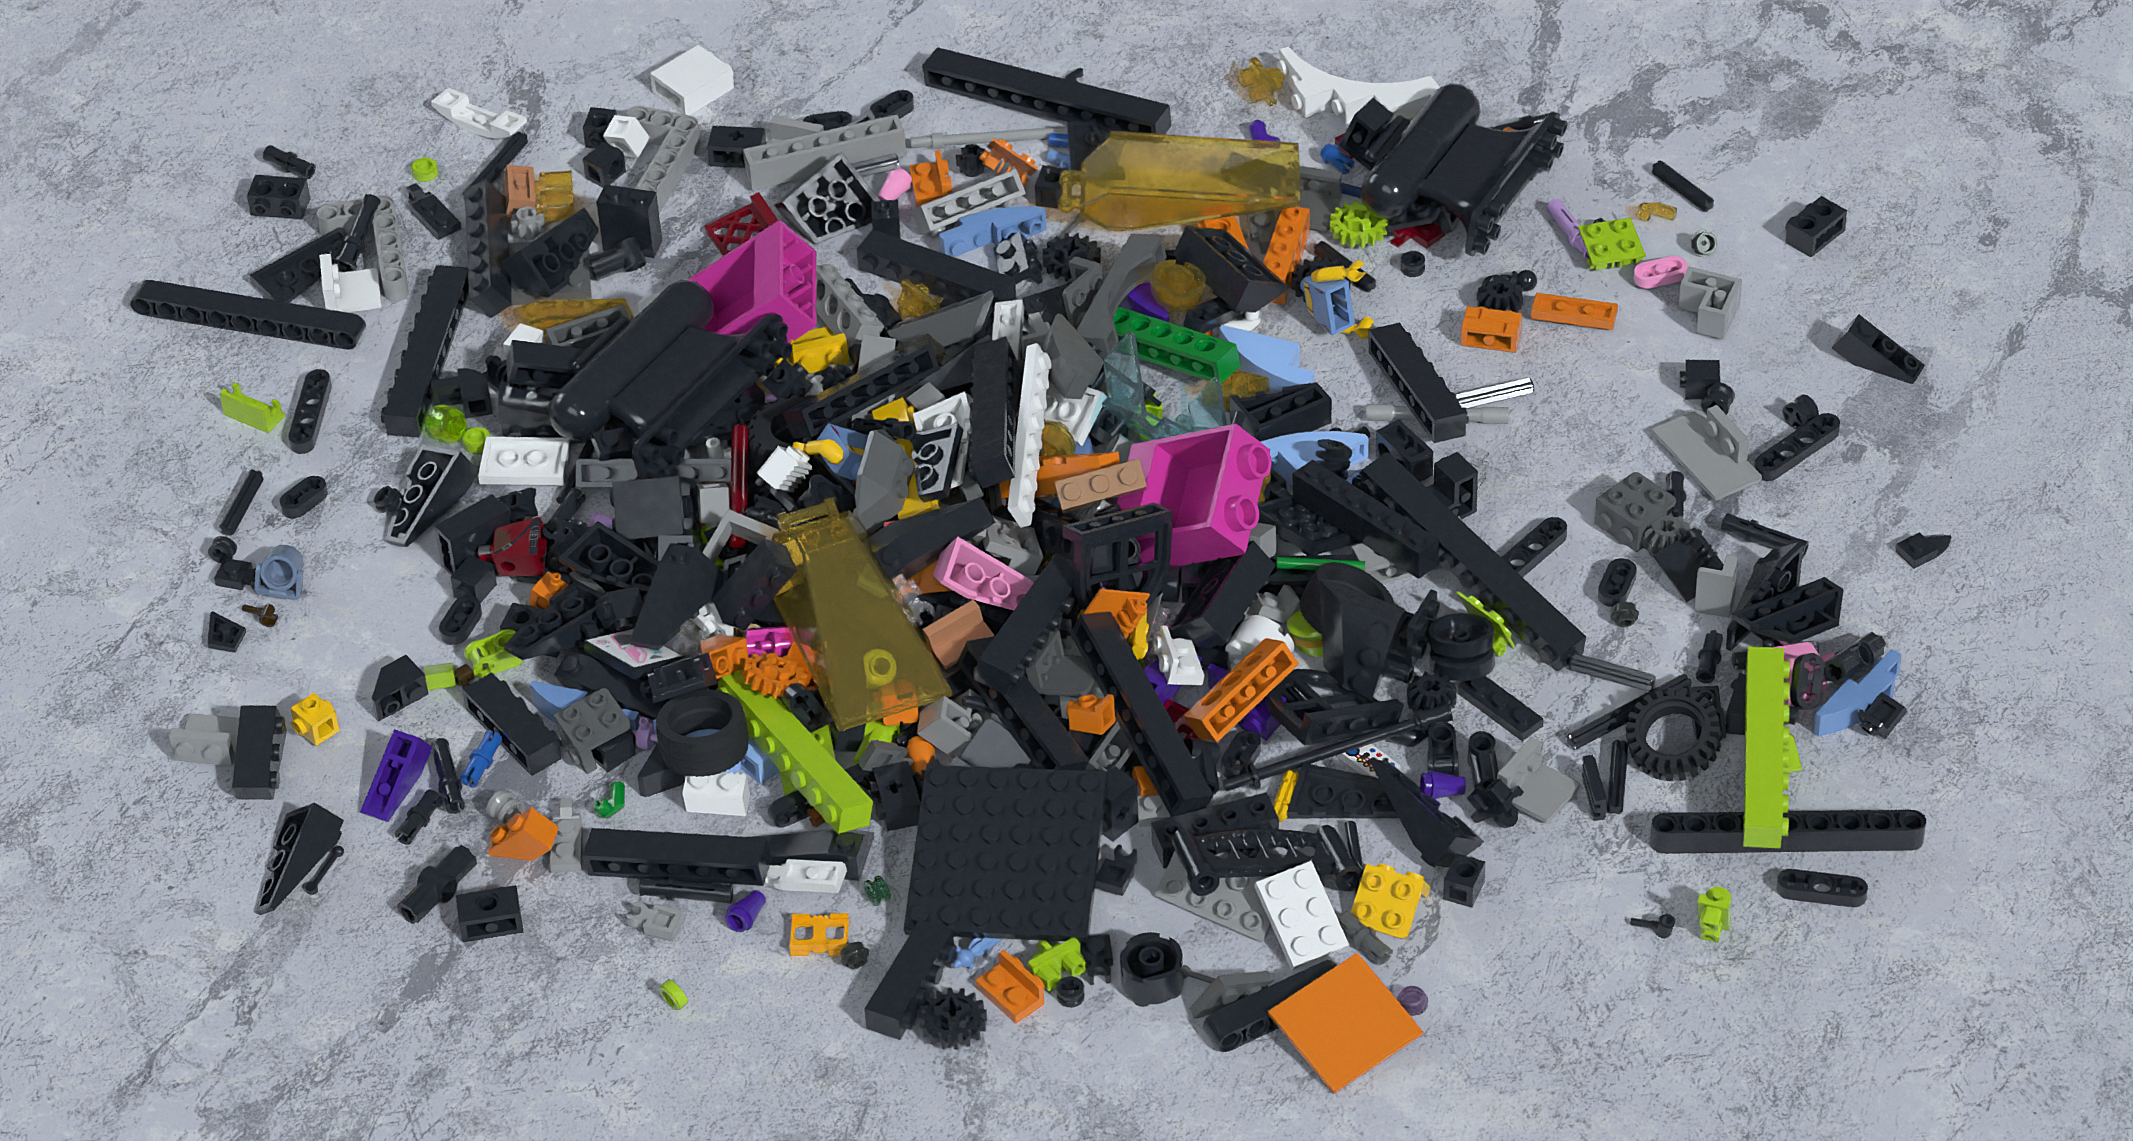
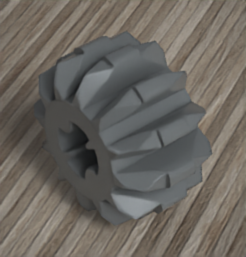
M1672 512L1669 515H1661L1646 526V531L1642 536L1643 548L1649 551L1650 556H1653L1655 553L1686 536V533L1690 530L1689 523L1684 522L1682 516L1673 517Z

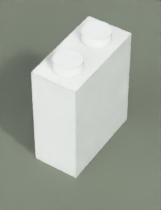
M700 45L693 47L650 73L653 94L685 115L694 113L734 89V72L731 66L715 57L712 52L707 51Z

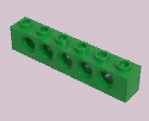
M1122 307L1117 308L1114 316V325L1119 340L1115 350L1117 352L1219 385L1225 382L1241 366L1235 343Z

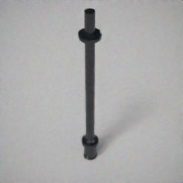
M1448 703L1425 711L1418 709L1414 711L1410 719L1256 769L1250 763L1247 765V773L1223 780V786L1226 792L1248 784H1253L1257 790L1261 788V780L1285 773L1288 770L1300 768L1303 763L1312 764L1412 730L1425 733L1429 731L1430 726L1435 722L1453 721V715Z

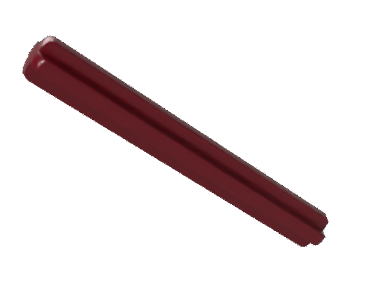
M736 424L733 426L731 435L730 510L747 516L745 512L747 510L748 428L746 425ZM733 534L730 535L729 545L732 548L742 549L745 547V539Z

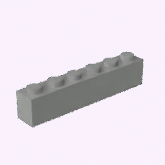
M893 115L743 149L746 176L752 190L807 178L833 155L843 152L850 163L893 153L897 154L898 157L905 156V132L898 115Z

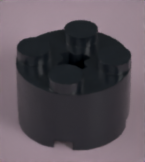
M1141 933L1130 938L1126 942L1124 950H1121V986L1126 995L1133 999L1135 1005L1146 1007L1148 1005L1161 1004L1177 998L1181 994L1183 986V953L1180 945L1171 937L1168 940L1160 937V933Z

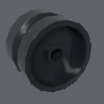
M1457 613L1440 617L1431 623L1428 629L1431 647L1429 656L1430 667L1434 674L1438 671L1440 677L1448 675L1449 680L1469 681L1484 677L1493 671L1495 651L1493 648L1494 627L1491 621L1476 614Z

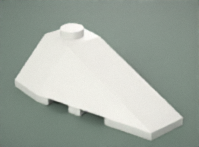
M965 391L913 414L917 432L959 423L964 429L951 488L963 484L971 428L970 417H972V411Z

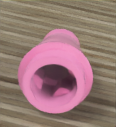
M901 168L889 171L877 195L879 200H896L910 189L911 176Z

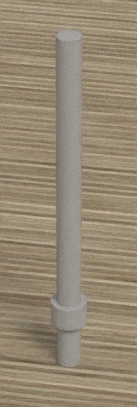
M1067 126L942 135V132L932 133V136L911 137V148L932 146L933 149H941L946 145L989 143L993 138L997 141L999 138L1005 141L1047 139L1050 133L1067 134Z

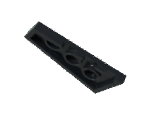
M338 227L250 274L251 283L269 300L292 302L321 278L320 255L331 254L333 264L334 258L341 251V241L348 234L341 227Z
M1308 763L1302 764L1287 810V819L1399 818L1379 778Z

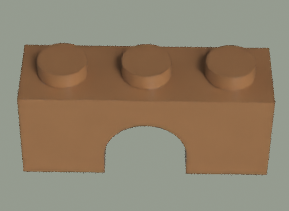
M1139 459L1054 482L1063 513L1091 506V504L1113 497L1121 498L1147 490Z

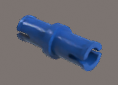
M486 731L477 749L472 750L469 756L470 761L460 776L461 782L467 786L471 779L470 787H477L485 769L491 767L493 763L492 757L503 741L498 733L495 732L491 739L493 731Z

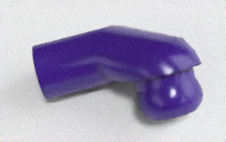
M1254 120L1251 122L1249 133L1253 143L1277 150L1280 145V138L1268 135L1267 126L1263 121Z

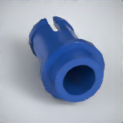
M1327 144L1322 148L1320 152L1322 161L1326 164L1330 163L1342 174L1345 175L1350 172L1343 164H1346L1351 169L1354 167V160L1339 151L1337 145Z

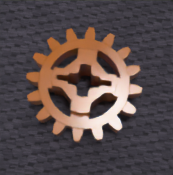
M762 652L761 656L752 654L751 658H746L742 677L745 678V684H752L751 690H757L763 696L767 693L771 694L776 699L783 697L784 691L792 684L801 683L805 686L808 674L805 673L804 667H798V661L788 660V656L781 658L774 652L769 654Z

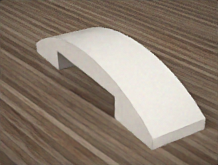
M447 88L431 101L432 106L451 122L474 134L488 138L509 137L527 122L526 117L508 110L499 115L470 104L468 95L451 88Z

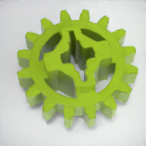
M1354 200L1352 205L1344 202L1343 209L1336 207L1335 213L1330 215V233H1333L1334 240L1340 239L1341 245L1348 242L1350 243V248H1354L1358 244L1361 249H1364L1365 244L1375 246V240L1383 241V235L1388 234L1385 226L1388 225V219L1378 218L1371 214L1365 205L1359 204L1357 200Z

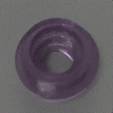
M1407 986L1397 996L1398 1002L1410 1016L1420 1015L1428 1007L1427 995L1417 986Z

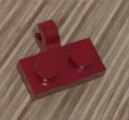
M1432 222L1393 230L1391 233L1396 235V237L1390 240V243L1398 248L1412 239L1427 249L1442 239L1446 233L1443 234L1441 228Z

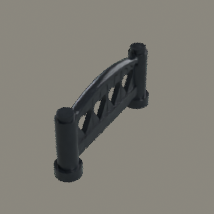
M1330 825L1321 826L1316 833L1284 829H1239L1194 837L1186 829H1180L1172 837V845L1187 872V883L1191 891L1198 896H1206L1213 893L1220 884V878L1268 877L1312 861L1318 875H1332L1336 886L1342 891H1352L1358 888L1364 872L1359 862L1352 859L1337 830ZM1281 847L1286 849L1287 853L1285 857H1278L1265 848L1275 849ZM1294 847H1312L1316 851L1314 856H1307ZM1253 848L1258 851L1256 858H1250L1237 849L1246 850ZM1208 849L1215 851L1225 849L1230 853L1227 859H1221L1209 852Z

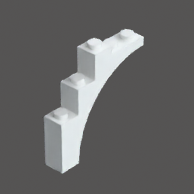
M1290 47L1279 50L1278 71L1281 76H1285L1293 90L1291 101L1294 108L1299 110L1305 118L1333 109L1335 115H1339L1344 123L1348 124L1367 102L1375 98L1393 113L1391 120L1397 115H1402L1404 118L1412 120L1430 96L1440 88L1431 76L1395 83H1368L1348 80L1330 75L1311 66L1299 58Z

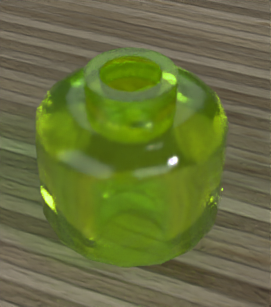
M447 405L433 407L425 419V429L428 436L447 444L459 441L467 428L463 412Z

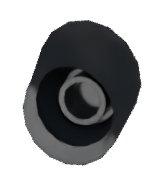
M821 475L812 476L809 488L798 499V505L817 523L835 520L848 527L856 526L857 523L853 519V509H856L855 498L845 489L830 482Z

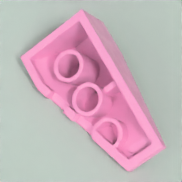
M959 537L953 540L940 553L933 576L941 584L965 598L1010 610H1015L1034 584V581Z

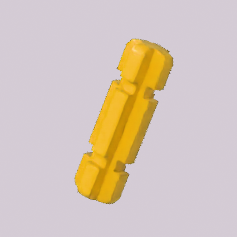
M1288 770L1284 773L1283 782H1281L1274 800L1276 802L1273 803V807L1280 822L1285 821L1287 818V810L1299 776L1297 771Z

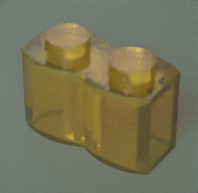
M572 170L539 172V180L534 181L536 197L540 196L539 199H536L535 204L537 214H543L544 222L566 220L574 214Z

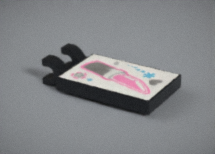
M586 622L580 624V630L586 634V639L580 640V646L584 648V652L632 679L646 677L649 673L654 672V669L672 664L684 658V656L666 646L659 650L630 645L634 629L616 631V628L613 627L610 628L611 632L599 634L597 627L593 623Z

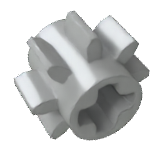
M525 206L518 209L516 214H512V233L519 232V238L532 240L539 233H543L544 216L543 214H537L536 208Z

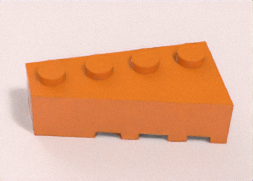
M1119 452L1039 456L1040 469L1037 470V490L1035 491L1034 498L1051 497V494H1053L1054 498H1057L1058 494L1054 482L1120 464ZM1011 479L999 483L1001 498L1009 497Z

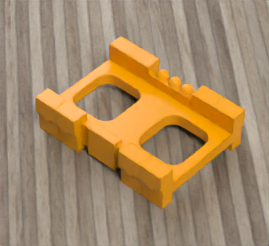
M830 913V917L828 915H824V917L822 915L818 917L813 915L810 917V914H792L789 944L790 956H809V951H813V953L829 951V956H841L840 951L848 945L849 913ZM799 927H812L813 937L809 940L795 939V930ZM828 927H843L844 937L842 939H827L826 929Z

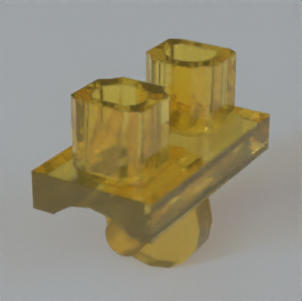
M1257 57L1249 59V68L1238 71L1239 84L1242 88L1249 86V96L1253 103L1265 100L1270 107L1277 105L1274 91L1282 88V83L1285 80L1284 72L1277 67L1265 69Z
M907 279L901 281L902 293L897 300V305H899L898 313L903 318L916 317L939 309L943 299L940 296L936 298L930 297L928 287L924 284L914 285Z

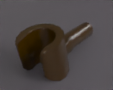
M246 604L242 606V611L260 616L259 622L266 627H273L278 619V615L274 614L275 607L272 604H266L264 608H257Z
M464 664L455 670V682L459 687H467L470 685L469 681L475 678L468 664Z

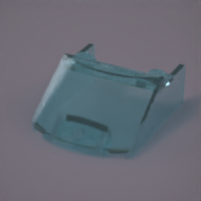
M1129 332L1104 358L1108 397L1103 401L1102 405L1118 420L1150 440H1157L1227 425L1219 378L1213 377L1189 402V416L1179 414L1173 422L1166 417L1160 419L1146 411L1135 334Z

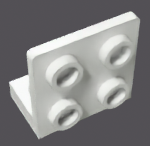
M331 254L320 255L322 289L326 309L354 312L382 307L377 268L339 273L338 264H332Z

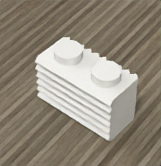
M778 446L757 474L773 488L793 493L794 488H798V484L802 483L801 479H805V475L809 474L808 470H812V465L808 463L810 457L800 449H794L791 446L787 448Z
M724 772L723 774L704 777L686 776L683 799L686 805V812L746 816L750 799L747 776L745 773L740 775L738 772L736 774Z

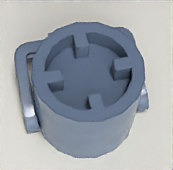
M290 545L274 547L268 553L264 562L257 563L255 592L285 600L299 599L302 593L304 570H302L304 562L301 553ZM261 578L267 586L261 585ZM297 580L296 590L288 589L291 588V586Z

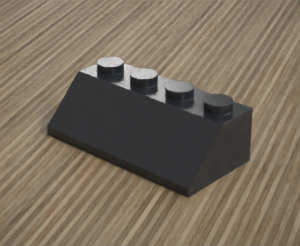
M1186 225L1173 253L1181 261V265L1184 268L1191 270L1197 275L1198 281L1208 285L1216 297L1223 299L1228 304L1230 310L1239 314L1243 312L1256 313L1286 292L1288 285L1226 230Z
M1254 540L1248 542L1246 552L1243 555L1227 558L1218 557V559L1213 561L1169 626L1168 630L1171 638L1192 640L1194 646L1205 650L1217 645L1222 647L1233 637L1231 632L1245 619V611L1257 601V593L1270 581L1271 577L1269 575L1276 566Z

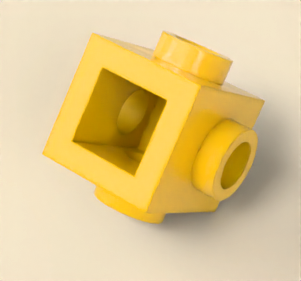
M315 693L300 700L290 708L293 718L291 725L294 731L299 736H305L315 746L340 731L334 707L328 700H322Z

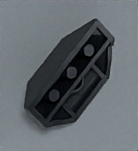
M1823 577L1732 613V619L1763 641L1771 639L1774 642V647L1792 645L1839 626L1844 589Z

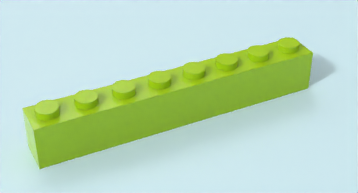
M1748 646L1745 702L1743 847L1781 849L1782 836H1788L1789 818H1783V813H1788L1789 795H1783V790H1788L1789 772H1783V767L1788 768L1789 749H1783V745L1789 744V727H1784V723L1789 722V705L1784 704V700L1789 701L1790 683L1784 682V678L1789 679L1790 661L1784 660V648Z
M743 669L719 678L716 691L729 693V695L739 700L746 716L749 737L753 739L762 749L763 753L773 761L779 771L792 782L793 786L801 792L809 804L821 814L824 820L838 834L869 826L873 800L779 698L774 699L768 693L763 696L761 692L751 690L752 684L744 683L745 678L742 677Z

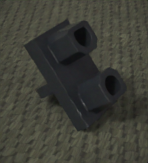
M530 487L520 491H513L507 495L497 497L500 502H505L511 511L510 524L538 516L535 505V496L537 494L535 488Z
M1501 778L1493 781L1487 788L1483 785L1476 787L1467 798L1476 809L1470 817L1475 823L1493 817V820L1500 827L1510 828L1518 821V809L1512 804L1514 798L1521 796L1524 791L1519 785L1509 788Z

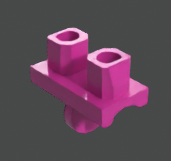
M794 625L745 629L748 658H751L752 654L761 656L762 652L767 654L774 652L777 653L778 657L787 656L792 643L796 639L798 640L799 627Z

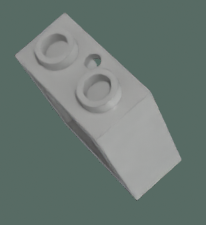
M728 509L702 553L714 563L731 534L758 545L764 538L783 544L778 529Z

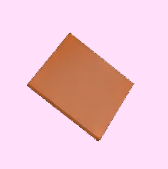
M1358 953L1352 955L1268 1011L1271 1019L1333 1094L1397 1053L1424 1033Z

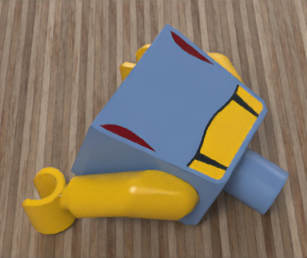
M1361 260L1354 261L1348 268L1334 266L1315 270L1311 276L1305 277L1300 284L1301 290L1304 291L1308 313L1330 335L1337 333L1352 334V331H1354L1357 336L1365 339L1369 337V329H1373L1371 326L1374 320L1370 317H1363L1358 324L1355 323L1349 282L1345 279V277H1348L1349 280L1357 282L1366 274V272L1357 271V269L1364 265V262Z
M828 423L817 440L809 441L807 444L794 442L793 448L800 449L806 455L820 454L836 475L856 481L869 435Z

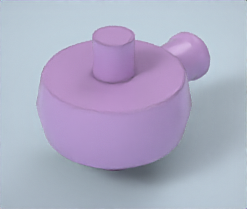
M641 718L638 730H633L636 737V745L640 749L650 750L654 741L658 742L657 734H655L654 724L650 723L647 718Z

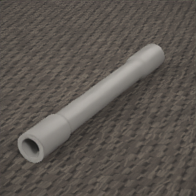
M1367 404V421L1417 420L1407 406ZM1508 407L1466 408L1469 422L1508 424Z

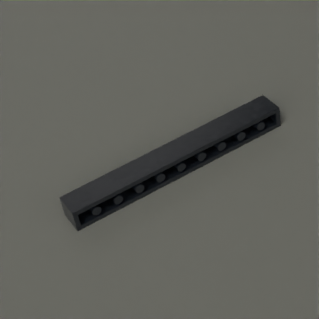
M939 47L933 51L922 65L925 86L1066 122L1094 121L1099 130L1158 144L1172 126L1169 104Z
M1386 452L1362 469L1360 481L1362 491L1439 539V562L1445 570L1451 571L1464 588L1470 589L1479 598L1483 606L1499 614L1505 621L1503 624L1514 630L1525 645H1530L1545 664H1550L1558 672L1569 664L1570 658L1574 653L1581 655L1584 653L1586 636L1390 453Z

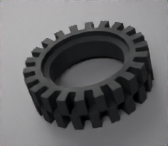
M1675 687L1668 688L1669 695L1663 696L1660 689L1655 691L1656 699L1654 700L1649 694L1643 697L1645 705L1638 702L1634 706L1636 713L1630 712L1628 716L1629 722H1626L1625 727L1630 755L1634 758L1636 766L1638 768L1642 766L1643 772L1647 775L1652 771L1653 777L1658 780L1661 779L1662 774H1665L1666 781H1673V774H1678L1680 781L1686 780L1685 772L1690 771L1692 777L1699 775L1697 769L1699 766L1704 771L1708 769V760L1712 762L1716 760V751L1720 752V741H1722L1719 718L1714 706H1710L1709 700L1706 697L1700 699V694L1696 691H1693L1691 696H1689L1688 689L1681 688L1680 695L1675 692ZM1683 714L1695 719L1702 731L1699 740L1691 749L1676 755H1666L1655 751L1647 743L1646 736L1651 725L1663 716Z

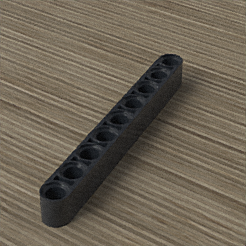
M155 280L142 281L130 301L131 308L143 316L351 350L356 347L366 328L364 319L353 313Z
M1917 810L1788 811V813H1783V818H1789L1788 836H1782L1781 849L1743 847L1744 812L1660 813L1652 819L1650 845L1654 851L1662 854L1912 851L1921 848L1924 843L1926 817Z

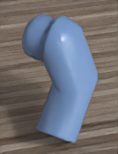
M1051 149L1047 157L1048 162L1059 165L1061 168H1069V177H1071L1069 155Z

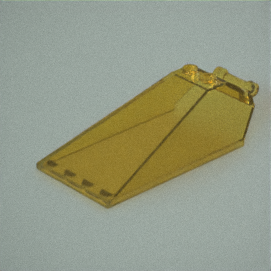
M1111 131L1110 137L1081 163V171L1065 170L1060 173L1059 184L1062 187L1058 208L1064 213H1069L1073 209H1080L1079 215L1102 228L1121 232L1124 230L1134 231L1299 207L1301 202L1299 143ZM1074 184H1080V196L1072 195V186Z
M831 497L824 499L823 503L789 514L786 512L776 514L781 531L773 533L771 541L787 546L797 571L773 599L839 732L937 701L942 696H952V690L898 586L886 576L873 554L868 534L850 510L839 513L835 501ZM827 514L828 516L793 528L791 526Z

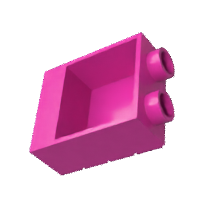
M781 220L687 279L689 281H696L707 289L714 302L713 317L704 330L727 335L741 334L751 330L767 314L772 312L779 314L783 322L787 324L788 331L786 335L788 343H791V339L796 340L816 327V250Z
M1236 423L1132 444L1128 461L1140 460L1147 490L1121 498L1118 497L1117 504H1119L1122 511L1154 502L1173 511L1170 565L1192 564V562L1199 563L1215 560L1218 557L1227 558L1243 555L1246 552L1251 529L1257 525L1259 520L1257 503L1263 479L1271 470L1272 462L1269 448ZM1155 532L1134 537L1140 544L1139 555L1142 563L1153 561Z

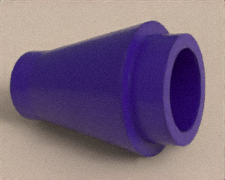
M1429 770L1428 773H1422L1420 776V792L1431 798L1439 799L1465 794V777L1453 776Z
M752 890L747 896L729 906L725 915L727 925L736 932L751 929L762 906L766 903L765 896L758 890Z

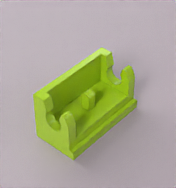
M232 382V394L225 388L219 393L225 416L263 432L269 433L285 417V413L282 412L281 404L278 400L272 399L273 406H270L242 394L241 387L237 383Z

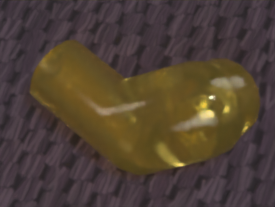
M1642 202L1637 207L1636 217L1642 221H1649L1652 214L1673 221L1677 214V208L1660 202Z

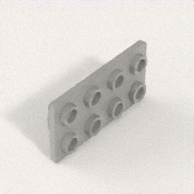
M1717 405L1707 409V417L1701 410L1697 409L1653 428L1652 434L1715 501L1762 481V475L1747 460L1749 439Z
M1174 851L1155 893L1156 897L1260 942L1265 941L1271 927V923L1254 888L1256 882L1268 877L1220 878V884L1213 893L1206 896H1198L1191 891L1187 883V872L1176 851Z

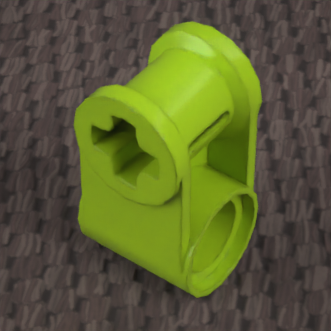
M502 630L487 638L473 641L465 648L464 656L467 661L472 663V671L477 678L481 679L491 672L497 674L507 669L515 668L523 662V660L505 651L503 646L516 631Z

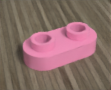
M1668 256L1642 262L1634 269V282L1644 289L1680 282L1687 271V262L1678 256Z

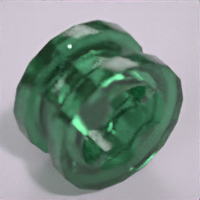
M880 875L875 876L872 882L870 880L864 881L865 892L874 906L880 905L881 900L889 901L891 899L889 888Z

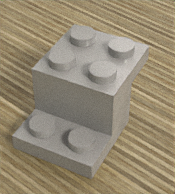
M992 515L996 523L986 529V538L982 540L985 551L991 554L993 558L1024 576L1035 575L1043 555L1034 528L1029 526L1021 528L1016 522Z

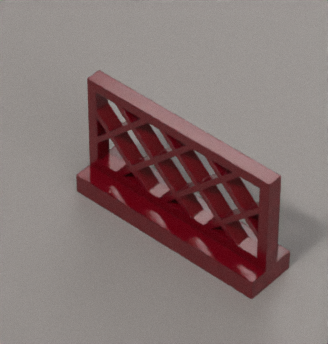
M760 192L749 196L752 203L704 226L707 235L722 257L731 252V250H726L729 243L739 244L740 246L751 239L753 231L762 232L779 221ZM750 214L753 216L750 223L740 222L742 218ZM721 228H729L726 235H719L714 232ZM736 229L746 230L743 237L733 236Z

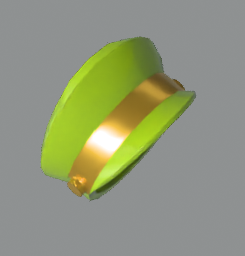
M1300 611L1292 614L1288 618L1286 626L1294 644L1307 655L1323 657L1322 634L1318 633L1307 623Z

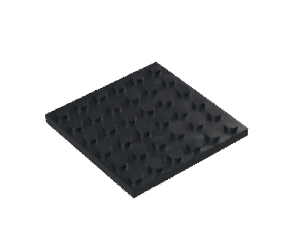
M926 765L903 928L905 935H910L917 922L922 920L953 930V937L1067 941L1071 938H1076L1079 942H1089L1108 784L1107 771Z

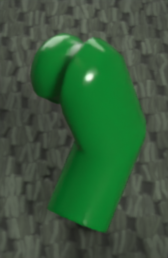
M613 782L610 785V799L600 798L601 803L598 800L594 803V811L600 818H610L624 808L625 785L622 782Z

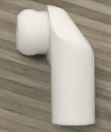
M1259 310L1256 313L1245 312V318L1242 320L1230 321L1224 325L1251 331L1260 324Z
M711 438L706 441L709 459L731 458V447L723 449L718 438Z

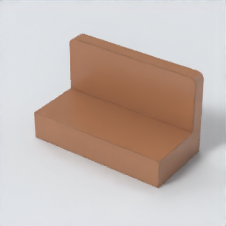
M506 166L503 195L506 197L507 223H511L513 208L520 209L525 206L535 208L536 196L533 167Z
M974 599L923 629L928 647L946 669L957 663L967 641L994 636L983 621L980 607Z

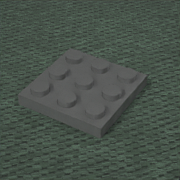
M531 242L510 243L509 257ZM589 248L580 258V264L577 269L573 270L570 275L568 284L549 298L518 287L511 279V306L591 299Z

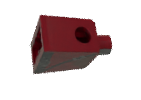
M541 517L498 527L495 530L493 544L479 546V559L486 562H494L501 576L544 575L548 538L542 532L544 525Z

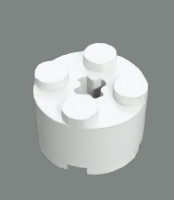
M1251 615L1249 619L1245 618L1231 640L1226 644L1225 650L1228 652V658L1231 661L1230 669L1232 670L1265 638L1284 641L1292 653L1294 651V642L1288 633L1284 637L1278 631L1280 626L1276 622L1260 615Z

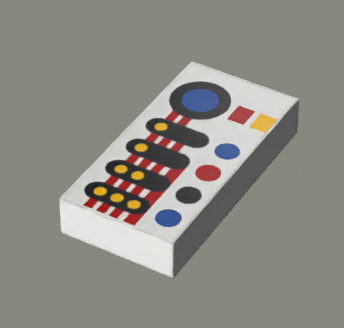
M1372 744L1336 755L1361 775L1378 778L1371 765L1374 759L1388 761L1401 771V765Z

